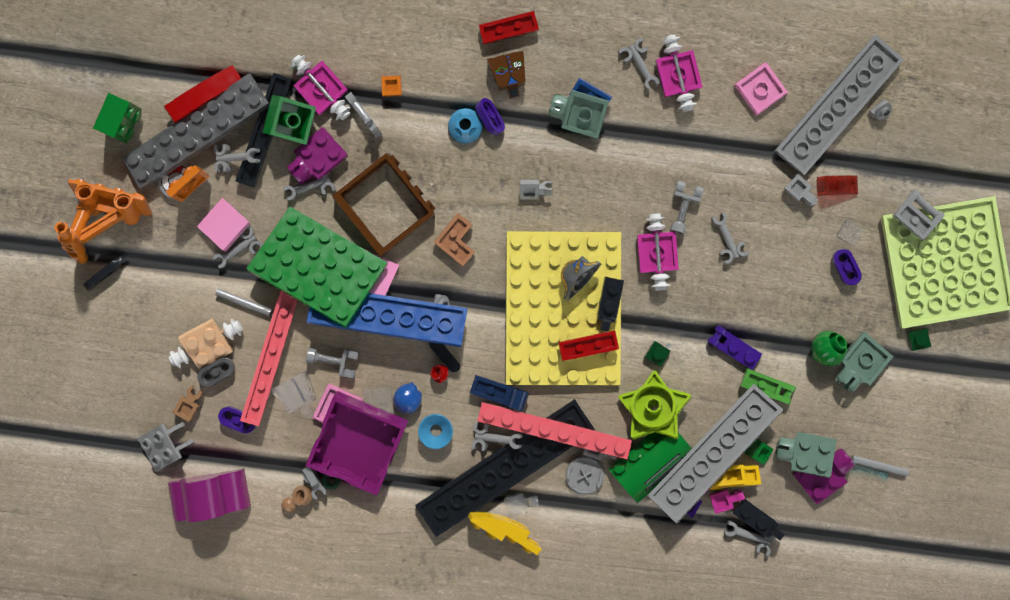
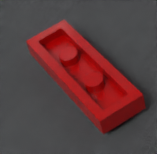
M531 11L480 24L479 30L483 45L537 32L539 27L535 12Z
M615 330L558 342L562 361L619 349Z

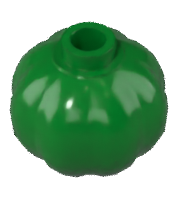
M822 331L812 341V357L820 364L836 366L844 360L847 354V342L842 335L836 332Z

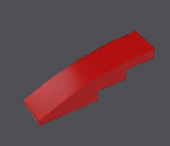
M232 65L184 92L166 104L164 108L172 121L176 123L226 91L229 86L240 80L241 77Z

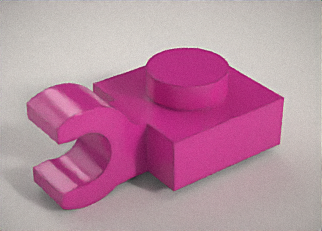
M728 489L709 494L715 514L733 509V502L745 499L741 489L730 494Z

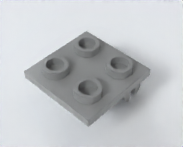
M184 422L168 430L164 424H161L137 438L156 472L182 458L179 450L195 442L191 439L175 448L168 434L185 426Z

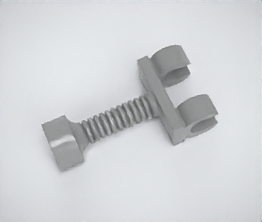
M682 181L677 182L673 196L681 198L683 201L677 221L672 223L670 231L678 234H685L686 226L683 222L689 202L699 203L704 188L697 186L694 189L693 196L684 194L685 182Z
M309 348L306 363L314 364L316 361L339 365L340 371L338 376L354 378L355 370L345 369L347 358L358 359L359 352L344 349L342 358L319 354L317 349Z

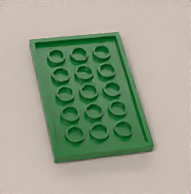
M289 207L246 269L342 327L347 328L388 266V263L294 208Z

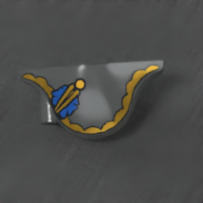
M583 256L578 260L566 263L561 271V280L565 288L564 299L568 302L577 294L602 264L599 261L589 262Z

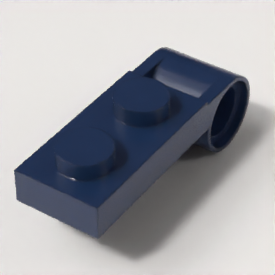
M475 375L470 394L519 411H524L529 392L479 375Z

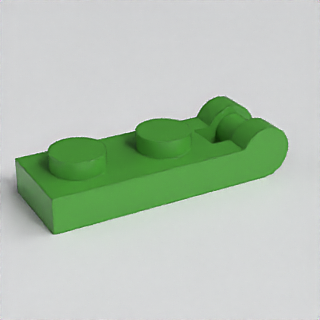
M747 368L740 383V386L749 389L754 384L768 397L789 405L792 401L790 399L792 392L796 390V387ZM781 388L785 389L783 396L779 395Z

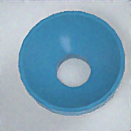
M465 108L457 110L452 114L448 122V129L454 140L467 144L479 138L482 133L483 123L478 113ZM463 119H468L471 122V127L467 130H463L459 126L460 121Z
M430 414L421 421L418 427V436L426 447L440 449L451 441L453 426L445 416ZM435 424L442 428V433L438 436L433 435L430 431L431 427Z

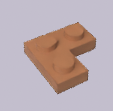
M457 213L434 243L464 267L475 251L461 239L473 225Z

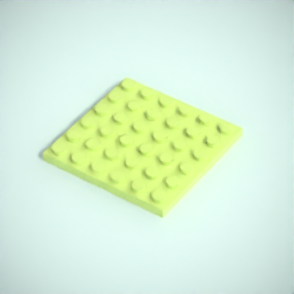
M996 196L935 206L934 208L937 211L940 210L945 215L924 240H920L894 218L893 214L880 216L900 328L1010 310V277ZM918 209L927 218L932 219V216L924 209Z

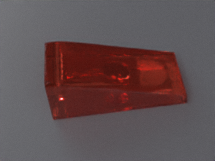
M857 175L817 177L818 196L858 194Z

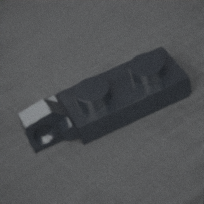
M604 277L597 311V319L601 320L600 330L609 331L610 323H615L624 280Z
M746 499L741 500L733 511L735 516L764 537L770 538L773 535L781 541L785 535L777 529L779 524L773 518Z

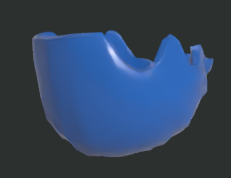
M413 382L400 386L393 397L395 408L403 414L415 412L422 401V394L417 390V386Z

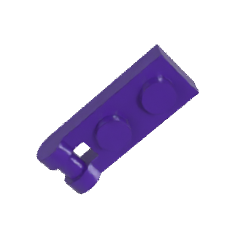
M717 325L715 328L716 332L707 342L750 370H753L763 354ZM722 336L726 338L723 344L719 342Z

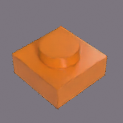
M401 75L381 76L383 97L402 96Z

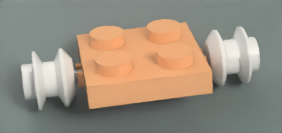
M212 318L180 335L178 340L184 348L178 347V352L176 353L170 351L171 356H169V360L173 366L181 368V363L185 362L188 364L191 357L198 369H201L233 352V348L226 337L234 340L235 334L242 335L241 331L243 328L238 320L231 319V324L223 323V330L221 331Z

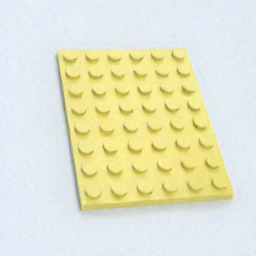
M506 232V385H621V299L615 323L611 322L609 331H616L619 345L618 350L562 361L558 345L560 341L608 332L600 330L601 320L597 319V311L604 277L621 280V232ZM581 256L589 262L599 261L602 265L593 277L567 302L564 299L565 288L561 280V271L564 265L572 260H578Z

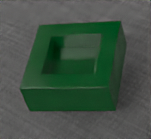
M927 328L906 332L910 351L931 347Z
M653 341L644 357L661 367L671 350Z

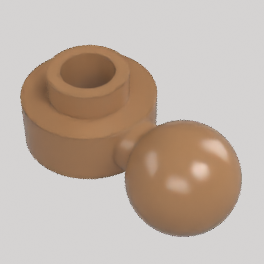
M306 486L296 487L292 498L287 497L282 501L281 507L283 511L291 513L296 509L297 505H308L312 500L311 489Z

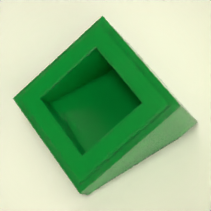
M756 439L744 453L764 465L774 449Z

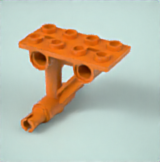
M69 179L68 184L79 200L76 207L77 212L70 228L66 222L63 224L60 221L56 223L54 229L58 233L57 238L62 248L66 250L68 255L75 259L78 264L79 262L80 264H85L88 261V255L86 254L84 243L121 220L127 225H134L139 221L141 215L151 217L152 211L146 198L139 193L130 194L119 188L109 189L102 184L93 185L82 179ZM101 212L107 214L87 226L90 216H97Z

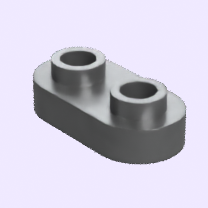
M220 358L199 371L197 376L198 382L205 387L213 386L233 374L235 364L230 358ZM223 364L228 365L227 371L223 369ZM207 373L212 375L211 380L206 378Z

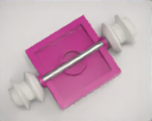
M675 34L664 37L665 40L661 43L667 47L664 53L670 54V56L655 60L664 98L680 94L676 99L677 102L681 103L678 110L682 109L683 112L694 110L693 106L697 105V103L692 102V98L695 95L688 92L703 87L694 51L691 50L678 54V51L682 48V45L677 43L680 37H676Z
M297 55L293 58L291 69L296 68L298 70L297 76L305 75L293 85L311 106L316 107L315 111L319 115L332 106L330 113L337 114L336 120L346 119L350 115L349 110L351 107L344 106L345 100L337 101L348 92L343 83L323 61L310 70L312 63L304 61L305 55Z
M660 213L649 214V218H646L647 221H650V225L646 228L653 231L651 234L637 235L640 273H656L650 278L655 282L651 286L655 287V291L667 290V286H670L666 283V279L670 276L662 274L663 271L679 270L676 232L660 233L658 231L666 227L661 224V220L665 217H661Z

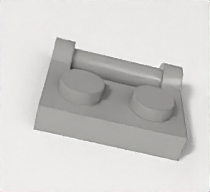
M914 189L892 216L920 240H924L945 214L940 210L937 211L919 195L920 192ZM915 201L932 216V219L927 218L912 203Z

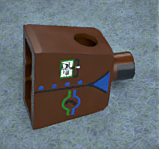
M518 51L487 59L488 67L498 90H507L509 99L521 97L518 87L524 86L526 83L524 52Z

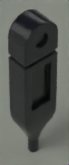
M127 254L110 262L92 278L87 280L83 284L86 290L90 291L115 272L128 257Z
M428 342L430 348L451 372H457L460 369V363L444 344Z

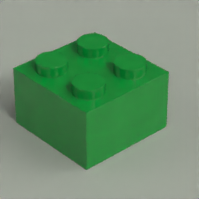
M108 93L92 129L127 144V141L134 134L133 128L135 123H138L141 118L142 108Z
M272 95L263 133L306 145L316 107Z

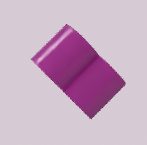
M245 468L167 482L174 521H204L251 506Z

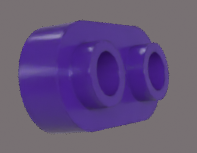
M487 98L477 102L476 111L487 131L492 135H499L503 132L505 124L493 102Z
M847 249L835 251L832 256V262L842 282L846 285L858 284L862 278V273L852 253ZM840 255H842V256L844 257V261H843V262H840V261H839V256H840ZM849 272L852 273L851 279H848L847 274Z
M232 406L224 407L218 414L219 422L222 425L241 433H250L256 428V425L250 424L249 427L245 426L244 422L240 421L243 411ZM228 412L232 414V419L227 418Z

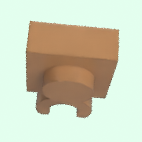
M193 385L187 390L188 396H181L172 412L188 422L192 421L200 404L196 403V400L201 398L204 391L200 390L198 395H194L193 389L195 386Z

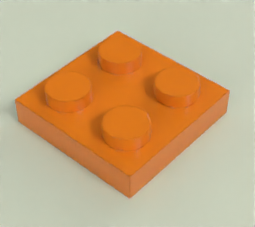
M190 166L183 172V176L179 180L176 179L170 183L166 193L171 198L183 202L210 176L198 166Z

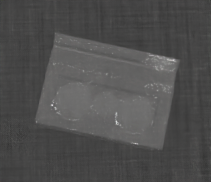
M391 386L363 389L365 403L394 414Z

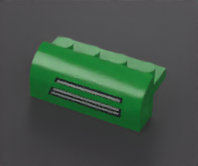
M654 432L648 434L629 450L628 459L620 458L608 470L638 503L669 474L692 448L680 434L678 439H674Z

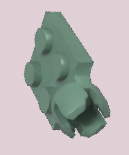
M572 90L571 95L567 97L559 94L553 96L550 103L551 108L549 107V115L562 121L561 128L593 138H599L609 100Z
M861 332L848 348L847 354L841 362L842 370L836 376V381L839 385L843 383L842 387L850 392L856 391L861 383L870 386L894 356L866 332Z
M797 432L794 439L779 438L777 447L784 449L776 450V458L791 463L792 471L830 478L837 439Z

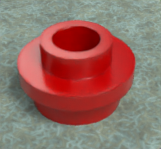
M443 364L433 366L430 372L431 378L436 383H443L448 376L447 366Z

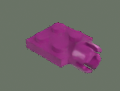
M322 127L308 138L306 145L301 144L294 150L297 157L287 166V169L300 184L306 182L310 177H316L318 180H321L344 161L348 154Z
M841 448L834 453L830 478L794 471L792 474L813 501L819 504L848 483L845 475L855 467V464L845 450Z

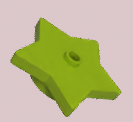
M654 370L644 385L638 390L618 396L632 415L631 438L633 440L654 432L674 439L679 438L678 415L691 400V394L669 389ZM654 406L659 407L657 410H652Z

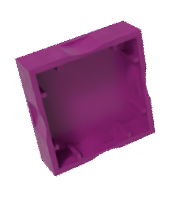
M337 391L331 400L323 420L321 433L313 445L305 466L330 477L340 478L354 487L377 496L409 420Z

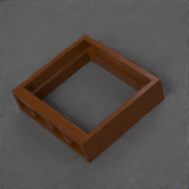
M387 153L332 195L380 257H383L435 216L433 210L436 209L429 200L424 201L421 197L424 194L417 185L413 187L409 182L412 178L406 170L401 172L397 167L400 163L394 155L389 156ZM388 163L427 214L383 247L344 197Z

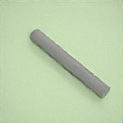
M219 288L216 291L215 296L267 316H270L272 312L270 308Z
M855 455L851 457L855 464L906 477L909 474V469Z

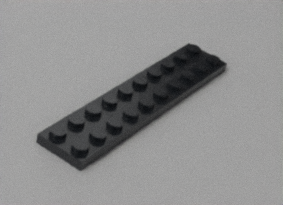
M575 399L546 417L547 419L596 431ZM522 433V438H515V443L521 445V448L514 449L510 444H505L415 504L434 535L438 537L468 517L470 512L477 511L572 448L573 445Z

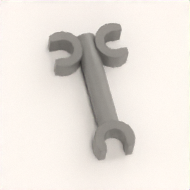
M639 38L634 45L628 48L623 47L618 53L626 52L628 54V57L623 60L624 63L629 62L633 57L645 79L644 87L648 91L651 89L648 82L653 81L657 86L659 85V80L657 77L651 76L640 54H644L648 50V47L640 49L638 44L643 42V38Z
M351 92L345 97L375 138L377 139L383 135Z
M223 144L222 151L221 146L214 145V153L217 155L214 170L215 172L222 173L223 166V171L230 172L231 166L228 162L248 160L251 163H259L260 159H254V153L260 152V149L250 148L246 153L229 154V145Z
M328 173L321 180L316 179L297 187L286 186L283 190H292V196L287 197L288 201H292L297 197V194L321 186V192L327 195L326 187L331 186L335 192L336 186L331 183Z
M725 212L720 213L722 216L720 222L717 221L715 216L711 217V220L715 225L719 226L728 249L720 251L719 254H728V260L723 262L728 264L734 258L747 256L750 252L742 253L740 251V247L745 245V242H740L735 246L725 223L727 215Z
M247 227L250 231L249 235L245 236L244 233L240 235L241 238L246 240L225 254L213 256V260L222 258L223 262L218 266L219 268L226 267L229 259L248 247L253 255L257 254L254 250L255 245H259L261 248L263 243L258 241L254 235L253 227Z
M475 422L476 440L472 443V449H477V444L481 443L482 451L487 450L488 444L486 441L510 444L514 449L521 448V445L515 443V438H522L521 434H514L512 436L488 434L489 424L485 423L484 429L481 430L479 428L480 422Z
M727 521L729 525L733 526L732 531L724 530L727 536H734L736 534L759 542L755 546V551L759 553L760 549L765 547L764 554L766 556L770 555V545L772 539L775 538L773 535L767 538L766 536L764 537L739 528L733 521Z

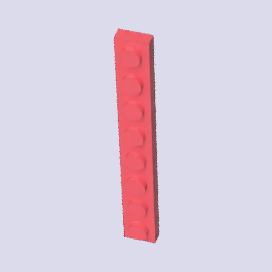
M281 290L240 419L242 422L256 426L261 424L298 304V300Z
M484 402L481 404L477 420L486 424L628 459L632 442L630 439Z

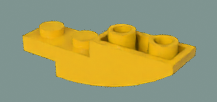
M732 465L709 490L727 487L761 485L759 466Z
M470 512L468 515L471 521L470 524L478 530L480 528L485 530L486 535L493 540L497 538L502 541L506 536V539L513 544L517 542L522 545L521 548L528 554L533 552L537 556L542 550L539 543L528 537L531 533L528 527L518 521L486 512Z

